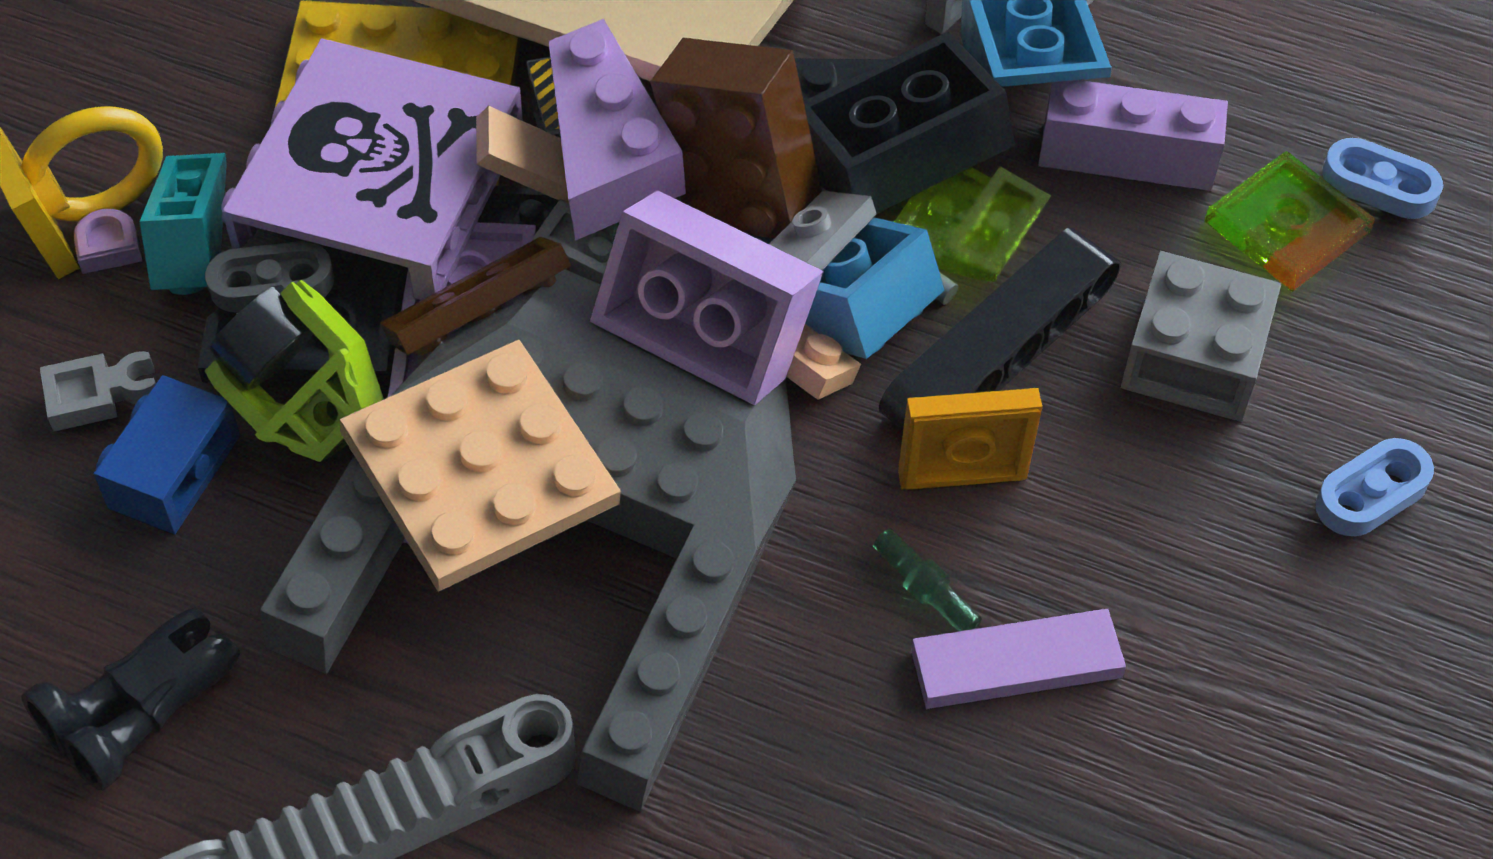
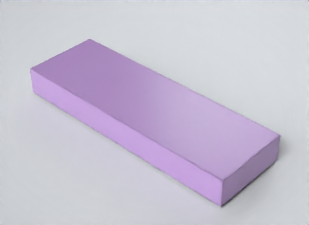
M1108 608L915 638L912 641L911 647L926 709L1123 678L1126 669Z

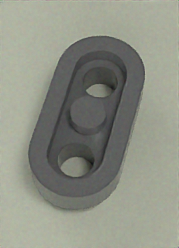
M309 241L230 249L214 257L208 264L205 272V280L214 304L222 310L239 313L256 297L273 286L282 285L286 288L291 282L296 284L299 280L303 279L306 284L325 297L334 284V272L328 252L322 246Z

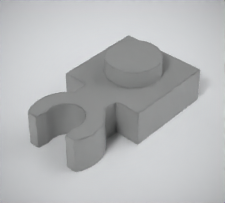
M144 351L128 354L117 365L108 367L103 353L40 367L47 418L53 432L116 418V402L126 400L129 403L136 404L142 396L149 395L156 385L154 378L134 381L139 376L155 373L149 352Z

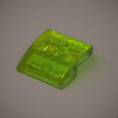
M970 167L912 196L894 222L927 230L939 269L964 277L995 282L1048 203L1051 195L1002 167L998 168L992 178Z

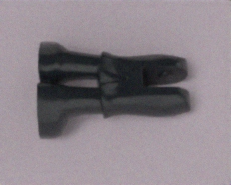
M194 607L177 614L163 623L124 658L104 666V675L82 690L67 694L59 687L44 681L35 684L21 695V699L27 712L54 749L63 757L68 755L75 770L89 785L97 790L104 791L120 777L125 758L151 732L158 733L176 710L222 679L239 659L240 650L223 634H216L207 638L210 631V621L198 608ZM120 705L126 709L125 712L105 726L95 727Z

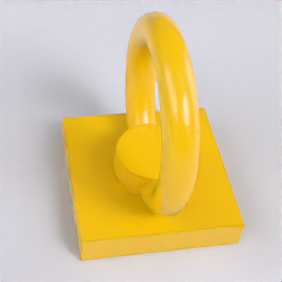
M112 106L92 107L62 117L49 125L34 139L26 151L23 160H21L0 127V187L12 211L58 279L80 269L55 219L78 222L89 213L100 209L121 210L127 207L150 187L162 163V141L154 125L141 114L125 108ZM117 131L129 135L135 140L138 146V158L132 170L118 184L95 195L78 198L65 197L48 167L52 158L64 146L77 138L91 133Z

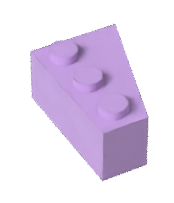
M599 20L550 40L549 48L575 241L620 222L624 210L657 190L672 198L686 194L682 150L605 20Z

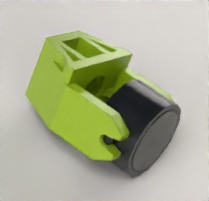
M299 280L296 284L291 282L286 288L282 285L273 286L263 292L227 323L210 346V351L218 359L205 370V373L214 388L257 431L255 436L267 443L274 441L285 445L291 452L318 462L334 456L348 447L340 431L341 418L384 400L364 339L320 293L303 280ZM315 335L327 347L329 360L286 404L276 403L260 385L293 359Z

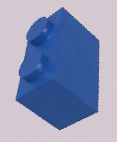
M162 375L149 395H144L137 401L133 408L130 422L116 442L108 445L102 451L97 461L96 471L93 474L107 508L175 535L240 438L232 406L223 397Z

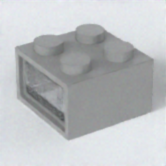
M1160 251L1133 338L1120 388L1242 422L1257 379L1282 283Z

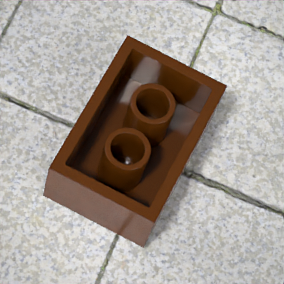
M682 38L650 81L658 111L682 150L686 194L681 195V200L683 203L748 235L775 239L792 222L793 217L804 210L822 192L793 50Z

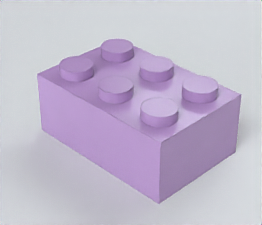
M657 190L622 212L590 322L756 405L786 379L824 271Z

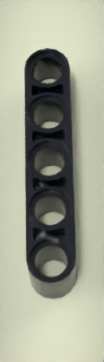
M1072 227L1065 229L902 371L884 392L880 400L879 412L903 430L907 398L1000 391L1101 300L1117 279L1121 269V262Z

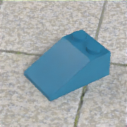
M962 0L961 39L963 46L1001 87L1111 77V65L1086 0Z
M873 217L822 270L824 272L805 324L817 333L827 335L836 340L841 345L842 351L847 354L867 359L873 353L879 351L892 336L909 321L919 316L926 306L945 291L927 230ZM752 235V237L767 244L774 240L773 238Z

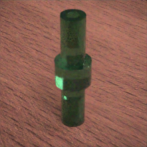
M892 529L885 530L877 537L873 547L905 578L904 588L921 605L931 604L958 632L973 630L979 626L982 617L949 586L950 576L931 558L923 560Z

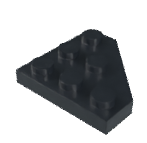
M324 246L323 248L330 256L334 272L333 287L324 298L364 339L379 386H390L394 347L390 345L380 322L399 313L405 266ZM220 308L207 317L197 367L202 382H211L205 370L218 359L210 351L211 343L238 313L228 312ZM314 335L293 359L264 383L306 384L329 360L327 347Z

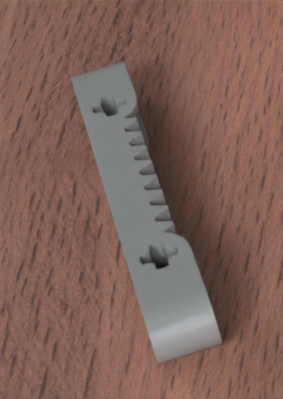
M534 694L522 697L450 730L440 737L430 750L424 746L417 748L412 760L408 762L395 758L390 760L386 771L381 774L368 770L363 773L360 782L354 786L343 781L336 785L333 795L327 798L316 793L310 796L306 807L300 810L290 805L283 808L278 820L271 822L263 817L256 820L251 832L244 834L233 830L228 833L225 841L218 839L202 841L160 859H395L564 780L573 769L576 758L573 722L570 711L560 700L550 695ZM538 735L554 738L553 742L540 748L530 747L525 744L527 740Z

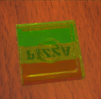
M1286 150L1210 206L1204 222L1294 292L1370 233L1375 218Z

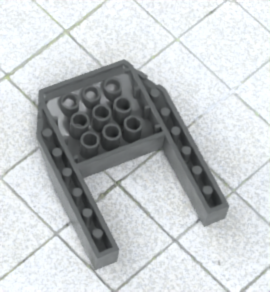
M563 270L555 275L557 280L551 287H539L529 292H523L501 304L502 306L493 314L475 322H468L450 333L391 396L516 340H520L621 490L619 505L586 521L677 559L582 750L577 785L641 812L794 488L796 475L787 383L785 379L756 405H753L591 323L590 319L601 284L568 270ZM353 456L260 609L265 648L324 674L328 673L405 540L404 535L355 456Z

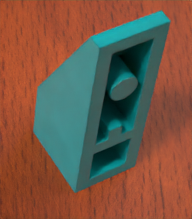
M225 153L166 156L139 221L151 290L169 289L171 293L186 295L199 292L208 287L205 280L206 268L211 260L221 253L223 229L221 206L225 196L227 167Z

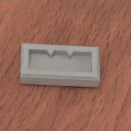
M822 191L804 210L793 217L792 222L769 245L823 270L876 215L872 197Z

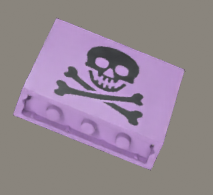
M321 38L310 59H305L300 64L296 74L295 85L287 99L280 101L276 105L272 115L271 127L261 144L257 143L252 147L247 159L246 170L236 188H230L224 196L221 206L223 213L221 219L226 224L232 249L244 248L249 237L253 238L256 234V228L409 267L413 296L416 299L423 300L446 287L500 176L477 165L476 117L489 105L523 121L520 87Z

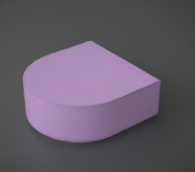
M100 209L89 213L77 224L74 230V242L82 274L143 261L134 222L126 213L116 209Z

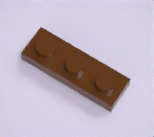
M540 236L380 322V325L390 345L406 355L413 352L415 355H424L432 352L448 336L449 332L468 322H475L493 314L502 306L501 304L515 296L539 287H551L557 280L555 275L569 268L571 264L562 244Z

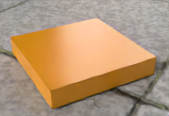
M1029 388L907 398L898 467L901 489H923L1027 479L1042 411L1039 389Z

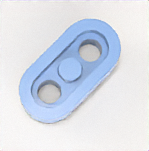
M1346 138L1334 143L1328 151L1322 170L1326 184L1335 192L1408 219L1422 218L1430 214L1434 210L1443 189V181L1440 174L1428 163L1359 138Z
M1391 438L1379 442L1326 477L1316 499V511L1320 520L1329 529L1341 535L1361 536L1369 533L1423 497L1434 474L1432 459L1421 446L1406 439ZM1389 475L1400 478L1402 483L1392 481ZM1341 505L1350 506V507H1352L1355 511L1347 510V509H1345L1344 507H1342Z

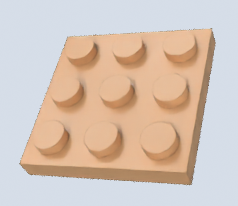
M516 340L340 419L341 435L438 592L619 505L621 490L520 340Z

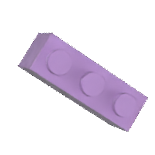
M1082 80L1052 82L1038 166L1211 191L1225 144L1228 101Z

